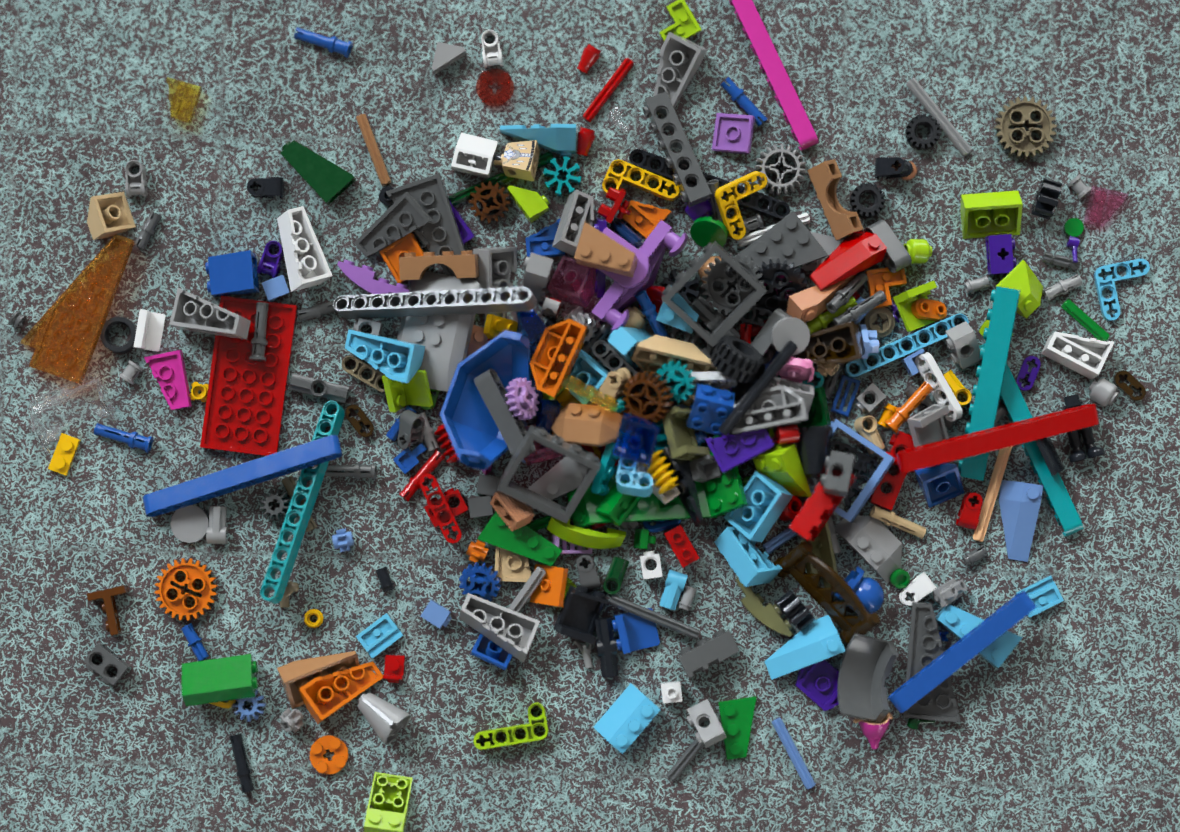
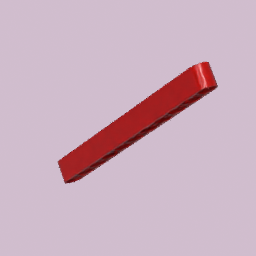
M1096 404L1081 405L897 452L900 472L915 471L1099 424Z

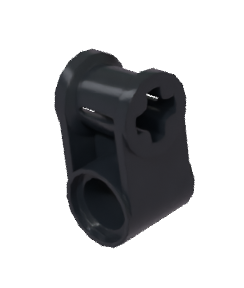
M900 157L875 158L874 178L908 177L913 167L911 162Z
M254 178L247 183V190L255 198H273V196L284 198V178ZM255 184L261 187L257 192H254L252 189L255 187Z

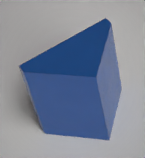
M481 633L470 653L504 670L507 669L513 656Z

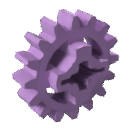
M517 378L510 381V386L506 387L509 393L505 394L508 397L506 403L511 406L509 411H514L513 416H518V420H527L536 416L535 412L539 410L536 404H539V401L536 400L539 395L534 392L536 387H531L532 382H527V378Z

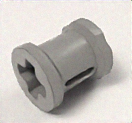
M1080 174L1067 184L1078 195V199L1082 198L1092 189L1091 186L1088 187L1081 179L1082 176Z
M129 360L128 366L119 376L133 385L135 378L140 371H143V368Z

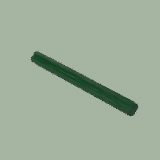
M550 151L540 155L537 169L549 164L550 160L554 158ZM502 172L482 182L485 186L488 185V181H491L492 186L496 182L500 186L515 178L508 177ZM481 182L449 196V200L455 206L473 198L470 193H476L474 187L481 188ZM486 189V190L482 191L480 194H482V193H484V192H486V191H489V190H491V189Z

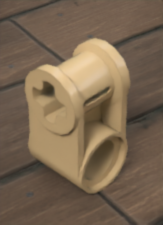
M622 367L617 371L609 372L598 393L610 404L615 405L616 400L624 395L622 392L626 389L624 385L629 382L631 377L630 371Z

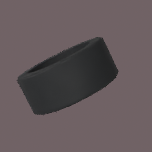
M120 316L112 317L101 328V342L114 353H127L134 349L137 327L127 318ZM116 324H124L130 330V340L124 346H115L109 340V330Z

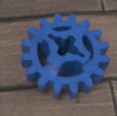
M478 562L474 564V567L469 564L467 569L464 568L459 578V581H461L459 588H464L462 594L470 593L482 599L492 601L493 596L496 597L501 588L499 584L501 578L496 577L498 571L493 572L492 565L487 568L485 562L482 566H479Z

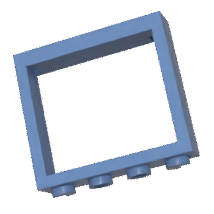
M836 419L834 422L831 421V425L827 426L833 427L832 437L840 428L884 458L848 512H845L838 506L834 511L847 521L853 523L896 459ZM810 488L811 494H813L815 491Z

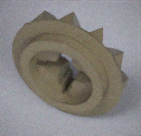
M877 308L870 310L866 314L865 324L867 330H877V337H885L893 331L895 318L887 308ZM877 314L881 320H887L882 324V330L879 328V325H872V323L877 321Z

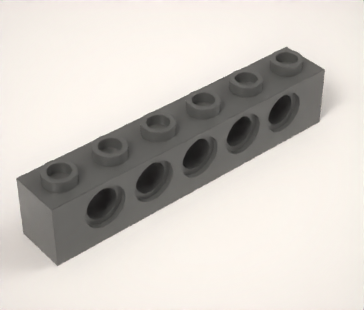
M667 92L645 99L644 107H642L646 118L649 117L651 121L650 128L654 135L657 134L659 149L661 152L664 151L666 155V165L669 169L672 168L674 183L676 186L679 185L682 191L680 192L682 201L686 202L688 207L709 200L712 193ZM662 113L665 115V118L659 119L656 114ZM670 130L673 135L667 136L664 134V131ZM677 147L681 152L674 153L671 148ZM685 164L687 165L688 169L681 170L679 168V165ZM692 181L696 186L689 187L686 182Z

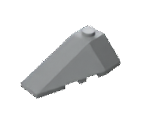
M669 32L660 49V63L657 68L658 76L653 96L667 92L675 108L697 72L707 49Z

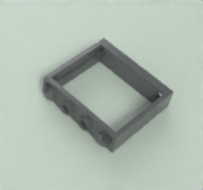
M716 241L705 246L702 249L704 253L699 258L697 256L694 257L688 264L690 266L686 272L682 270L675 278L677 281L672 286L669 284L662 292V301L712 347L767 292L766 287ZM717 252L755 289L709 335L671 298Z
M531 425L500 477L498 491L567 524L600 469V459L594 456L592 452L586 453L582 451L576 444L570 445L564 442V439L560 436H552L545 429H539ZM534 440L590 467L567 507L511 481L512 476Z

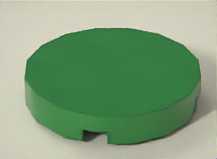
M706 216L700 217L693 222L690 235L696 244L703 248L714 241L722 247L725 245L729 232L727 227L718 219L715 221L712 220L713 217Z

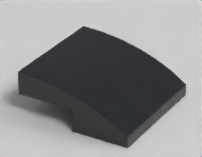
M1046 437L1035 440L1051 475L1053 476L1063 471L1065 468L1051 438Z

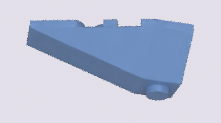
M1002 480L998 500L1008 559L1028 562L1041 504L1043 485Z

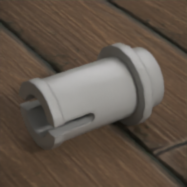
M986 275L972 281L969 279L964 283L967 294H974L975 291L990 287L989 279Z
M685 585L682 598L678 601V608L689 611L693 607L691 604L697 589Z

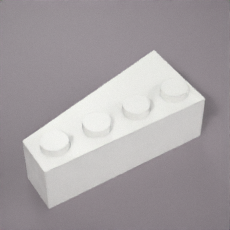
M304 206L289 209L279 216L277 221L291 292L322 284L333 275Z

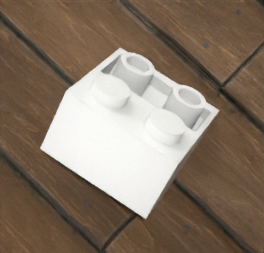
M461 133L451 164L452 170L489 179L498 141Z

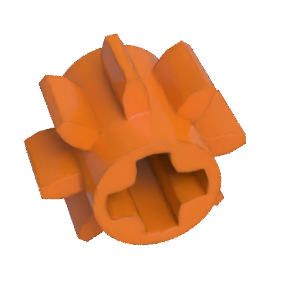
M477 540L475 543L471 541L466 555L470 556L469 561L476 563L480 560L484 562L489 551L485 547V542Z

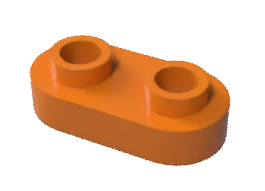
M921 298L914 301L911 305V311L918 319L940 321L947 315L946 306L940 301Z

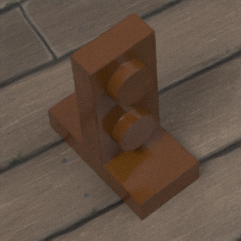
M128 585L86 593L88 601L103 598L104 602L101 603L104 614L106 613L108 620L105 622L106 630L110 632L111 636L122 634L114 596L129 593Z

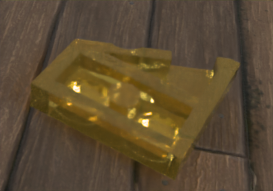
M167 77L171 118L191 124L203 88Z

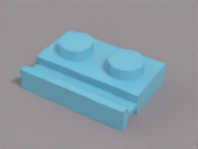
M1051 575L1016 592L1017 595L1024 590L1037 605L1027 615L1028 618L1064 601Z
M386 613L359 633L356 638L373 659L404 635L388 613Z

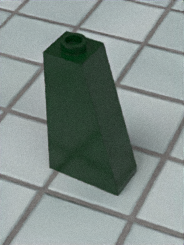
M295 140L287 142L281 148L280 154L327 205H330L356 181L352 174Z

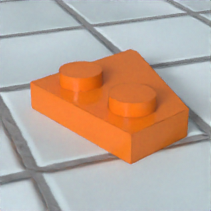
M630 200L627 209L632 212L630 215L624 214L622 219L647 239L660 220L664 221L671 211Z

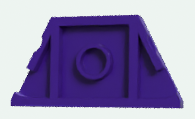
M822 660L799 669L795 685L824 711L839 705V672L826 660Z

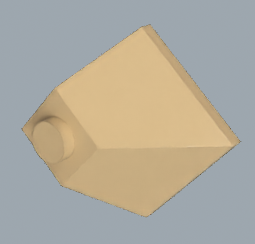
M124 192L92 196L90 198L87 224L93 240L108 238L136 228Z

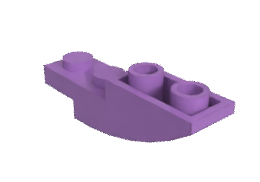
M344 260V262L338 261L337 265L343 273L369 294L410 292L406 285L397 283L396 286L391 285L389 280L383 278L375 280L377 274L373 271L372 267L362 265V268L354 266L355 263L349 260Z

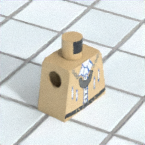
M537 140L506 144L504 154H494V164L502 165L504 173L508 177L534 181L541 152Z

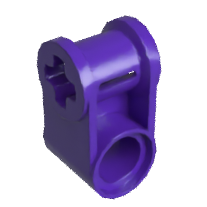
M269 241L266 244L258 264V274L264 273L272 276V278L278 276L284 255L282 244L277 241ZM274 245L279 246V252L276 255H272L270 252L271 247Z

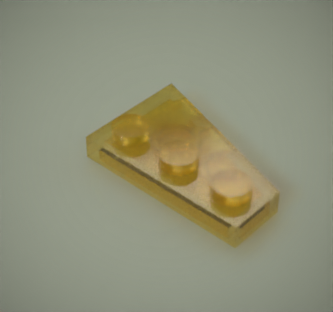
M571 374L562 383V386L613 413L619 405L613 396L602 394L596 387L587 385Z

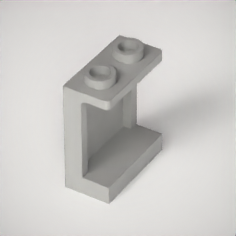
M933 404L907 419L914 447L949 439L943 416L949 413L948 405Z

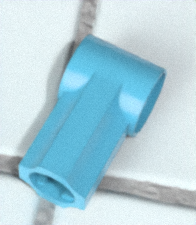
M669 569L659 606L672 610L676 609L688 575Z

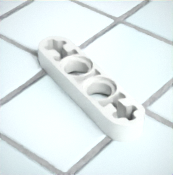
M928 352L918 355L915 359L916 367L924 381L933 387L934 390L931 393L935 401L940 405H948L949 413L944 415V417L950 422L960 419L963 415V410L933 356ZM932 374L937 379L936 383L932 380ZM941 391H943V392L945 393V395H946V400L943 399V397H942V395H941Z

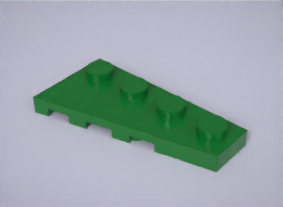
M497 511L477 538L483 542L549 566H553L563 551L526 525L511 531L506 523H504V520L499 517Z

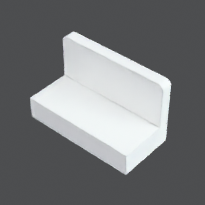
M140 309L134 341L135 348L160 351L165 314Z

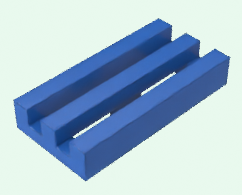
M842 375L830 411L849 417L861 381ZM845 380H847L848 383L838 410L836 409V405ZM855 383L847 410L844 412L842 410L851 384Z

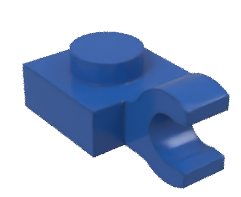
M423 443L412 451L410 448H406L393 460L403 473L407 474L420 463L417 457L424 453L427 448Z

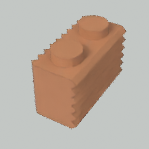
M500 491L493 495L490 505L497 511L499 517L504 520V523H506L511 531L529 524L535 515L531 506Z

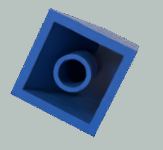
M251 250L208 257V262L205 264L206 273L210 276V281H207V290L213 297L259 293L257 257Z

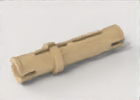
M875 505L870 511V517L884 522V525L894 526L920 539L926 533V527L897 516L893 511L888 512Z

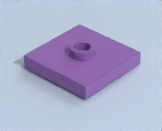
M717 113L712 151L750 154L755 117L753 115Z

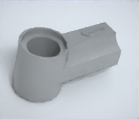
M209 506V527H207L206 532L207 544L228 543V539H226V532H228V527H226L227 507Z

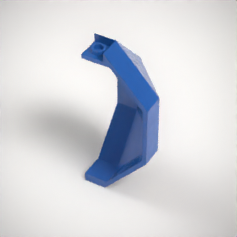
M505 330L457 365L440 416L459 460L468 467L485 471L509 450L475 385L474 378L492 368L498 374L506 391V387L510 386L509 382L513 381V379L527 378V382L531 381L530 340L522 333Z

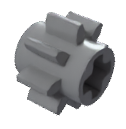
M287 708L279 717L281 719L280 726L286 732L293 730L296 733L304 724L302 722L303 715L297 709L291 711Z

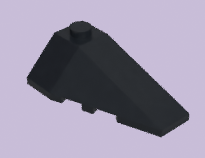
M666 447L660 457L666 456L667 459L663 463L671 464L667 470L675 471L671 477L678 476V480L675 482V484H679L677 486V489L680 491L678 497L697 527L703 518L695 481L692 478L690 460L672 459L670 449Z

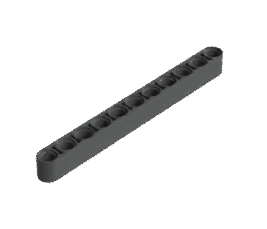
M528 287L343 295L334 300L333 307L344 319L531 311L536 307L537 299Z

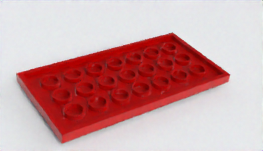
M221 296L220 307L250 320L251 323L247 340L215 335L200 448L268 456L277 453L279 448L298 306ZM257 302L269 304L266 329L268 345L265 348V357L267 359L264 362L249 360V356L252 354L251 340L254 338Z

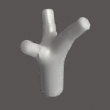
M575 640L574 643L582 653L585 668L593 667L590 655L593 644H589L586 647V644L582 645Z

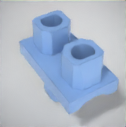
M860 324L863 343L862 359H868V353H879L877 330H867L866 324Z

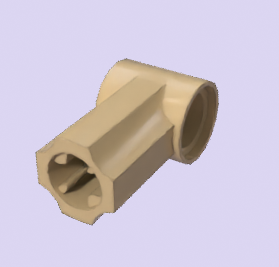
M873 416L857 418L854 422L856 432L883 450L885 445L877 430V420ZM864 420L868 423L867 429L863 426ZM866 446L869 455L875 453Z

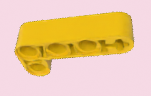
M619 159L614 160L610 164L602 184V190L605 195L608 191L605 188L606 184L614 183L616 189L619 190L622 182L667 201L676 200L680 191L679 186H676L673 181ZM616 165H620L624 170L622 173L617 174L613 171V168ZM633 173H639L641 179L633 181L630 176ZM656 180L659 186L654 189L650 188L648 182ZM662 183L665 184V189L670 190L671 187L674 188L675 193H672L670 196L668 195V191L665 189H663L662 192H659Z

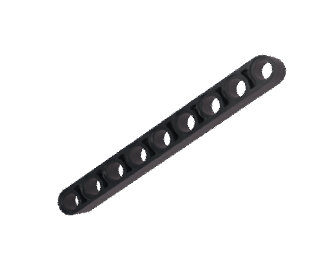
M641 149L631 151L629 155L630 164L674 182L673 177L668 173L669 168L666 165L665 158ZM635 155H640L643 161L635 163L632 158ZM654 161L659 162L661 165L657 170L650 167V164ZM679 165V168L681 170L688 169V167L685 165ZM702 172L706 181L719 180V187L730 183ZM686 182L689 187L696 186L695 183ZM737 186L738 193H742L745 190V187ZM759 192L748 195L750 197L749 202L745 203L737 200L739 207L755 213L758 212L777 221H781L790 213V207L786 202ZM761 200L766 201L768 207L761 209L758 206V202ZM783 207L786 214L783 216L778 215L776 208Z

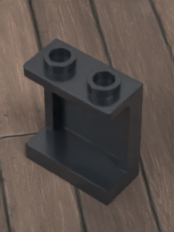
M577 585V588L569 586L563 607H561L553 629L559 634L594 644L596 637L593 635L595 619L599 618L604 603L609 604V600L604 597L605 594L594 590V593L588 592V588Z

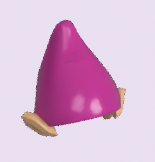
M889 712L881 723L854 718L853 722L859 723L860 729L868 739L871 748L877 749L881 738L888 729L889 719L892 720L894 717Z

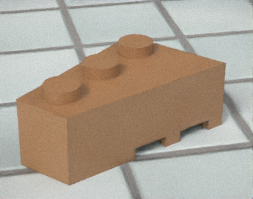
M584 222L574 256L577 264L633 277L638 262L636 254Z

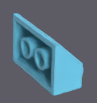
M755 471L743 488L747 505L728 512L724 519L750 541L762 543L793 495L779 483Z
M630 683L595 724L594 728L623 754L661 709Z

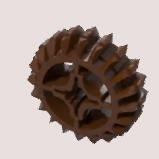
M648 371L639 372L635 376L630 377L629 382L624 385L626 389L622 393L626 396L622 400L627 402L624 408L630 409L628 414H634V420L640 418V423L647 421L648 424L660 421L661 418H665V413L670 412L671 408L669 406L674 403L670 398L674 394L669 393L672 387L665 385L668 380L662 381V375L656 376L655 372L649 373ZM641 383H645L643 390H637ZM658 404L656 411H650L653 405Z

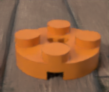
M326 735L315 741L311 746L309 756L312 766L319 773L330 775L339 772L346 765L349 751L345 742L340 738ZM327 749H329L330 752H334L332 760L324 758V754H326Z

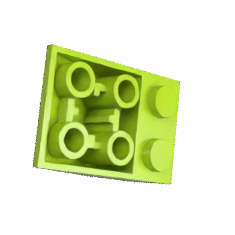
M380 772L374 773L364 822V832H404L413 778Z

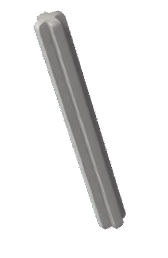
M915 78L910 79L906 83L909 90L926 111L933 116L932 118L937 120V124H940L942 131L963 156L969 154L972 151L971 147Z

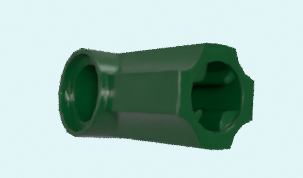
M613 556L603 584L606 594L615 595L619 592L629 561ZM609 581H614L617 584V589L613 592L609 591L606 587Z

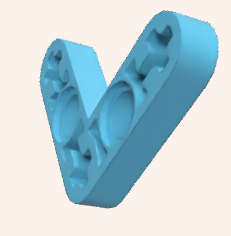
M1135 259L1101 266L1095 270L1094 280L1101 313L1105 320L1113 321L1120 316L1115 281L1146 275L1150 270L1147 260ZM1138 262H1140L1141 265H1145V269L1142 270V273L1140 272V270H1134L1132 271L1134 275H1131V268L1138 266ZM1119 266L1126 268L1127 273L1124 277L1117 274ZM1112 267L1115 279H1112V275H1108L1103 280L1098 274L1101 273V270L1104 273L1111 272L1110 268ZM1108 288L1111 290L1112 296L1110 299L1102 296L1103 289ZM1114 300V303L1110 304L1111 309L1116 311L1113 317L1110 314L1107 315L1106 311L1109 310V305H1104V302Z

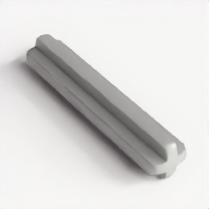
M537 567L508 609L518 613L521 611L546 575L543 568Z

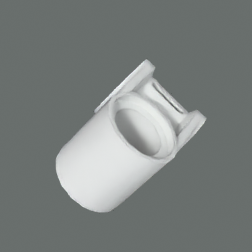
M486 30L481 36L484 68L498 64L503 66L498 35L493 30ZM487 36L495 37V42L487 44L485 39Z
M923 572L900 592L899 599L903 604L910 606L912 602H918L936 589V586L927 574ZM906 592L913 594L911 596L912 601L905 600V598L907 597L905 594Z

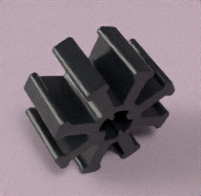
M1043 177L1031 207L1032 215L1050 220L1059 202L1058 197L1062 192V183Z
M676 269L670 272L675 282L677 281L675 279L677 276ZM697 277L683 286L686 289L685 292L682 290L679 293L689 305H691V302L686 294L693 296L695 299L699 295V291L689 289V287L699 284ZM664 278L662 281V286H668L669 284L672 286L675 282L666 280V278Z
M791 590L775 602L800 632L815 620L811 612Z

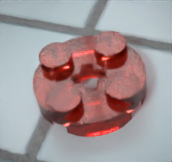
M496 68L483 71L478 78L476 92L480 100L487 106L500 107L513 96L514 84L507 72ZM493 83H497V86H500L496 93L489 89L490 86H493Z

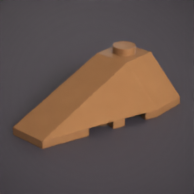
M356 651L296 660L278 667L277 670L290 706L294 709L305 704L299 692L302 686L316 677L346 670L360 664Z

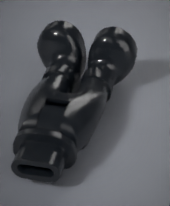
M1078 394L1063 398L1065 402L1064 410L1083 405ZM1092 426L1067 432L1070 446L1073 448V452L1069 456L1070 463L1105 455V450L1096 447L1094 444L1095 439ZM1079 430L1081 431L1083 437V442L1086 448V454L1082 449Z

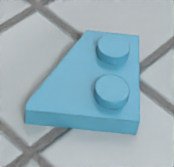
M677 292L671 299L697 322L699 315ZM662 302L656 320L692 334L694 329L666 303Z

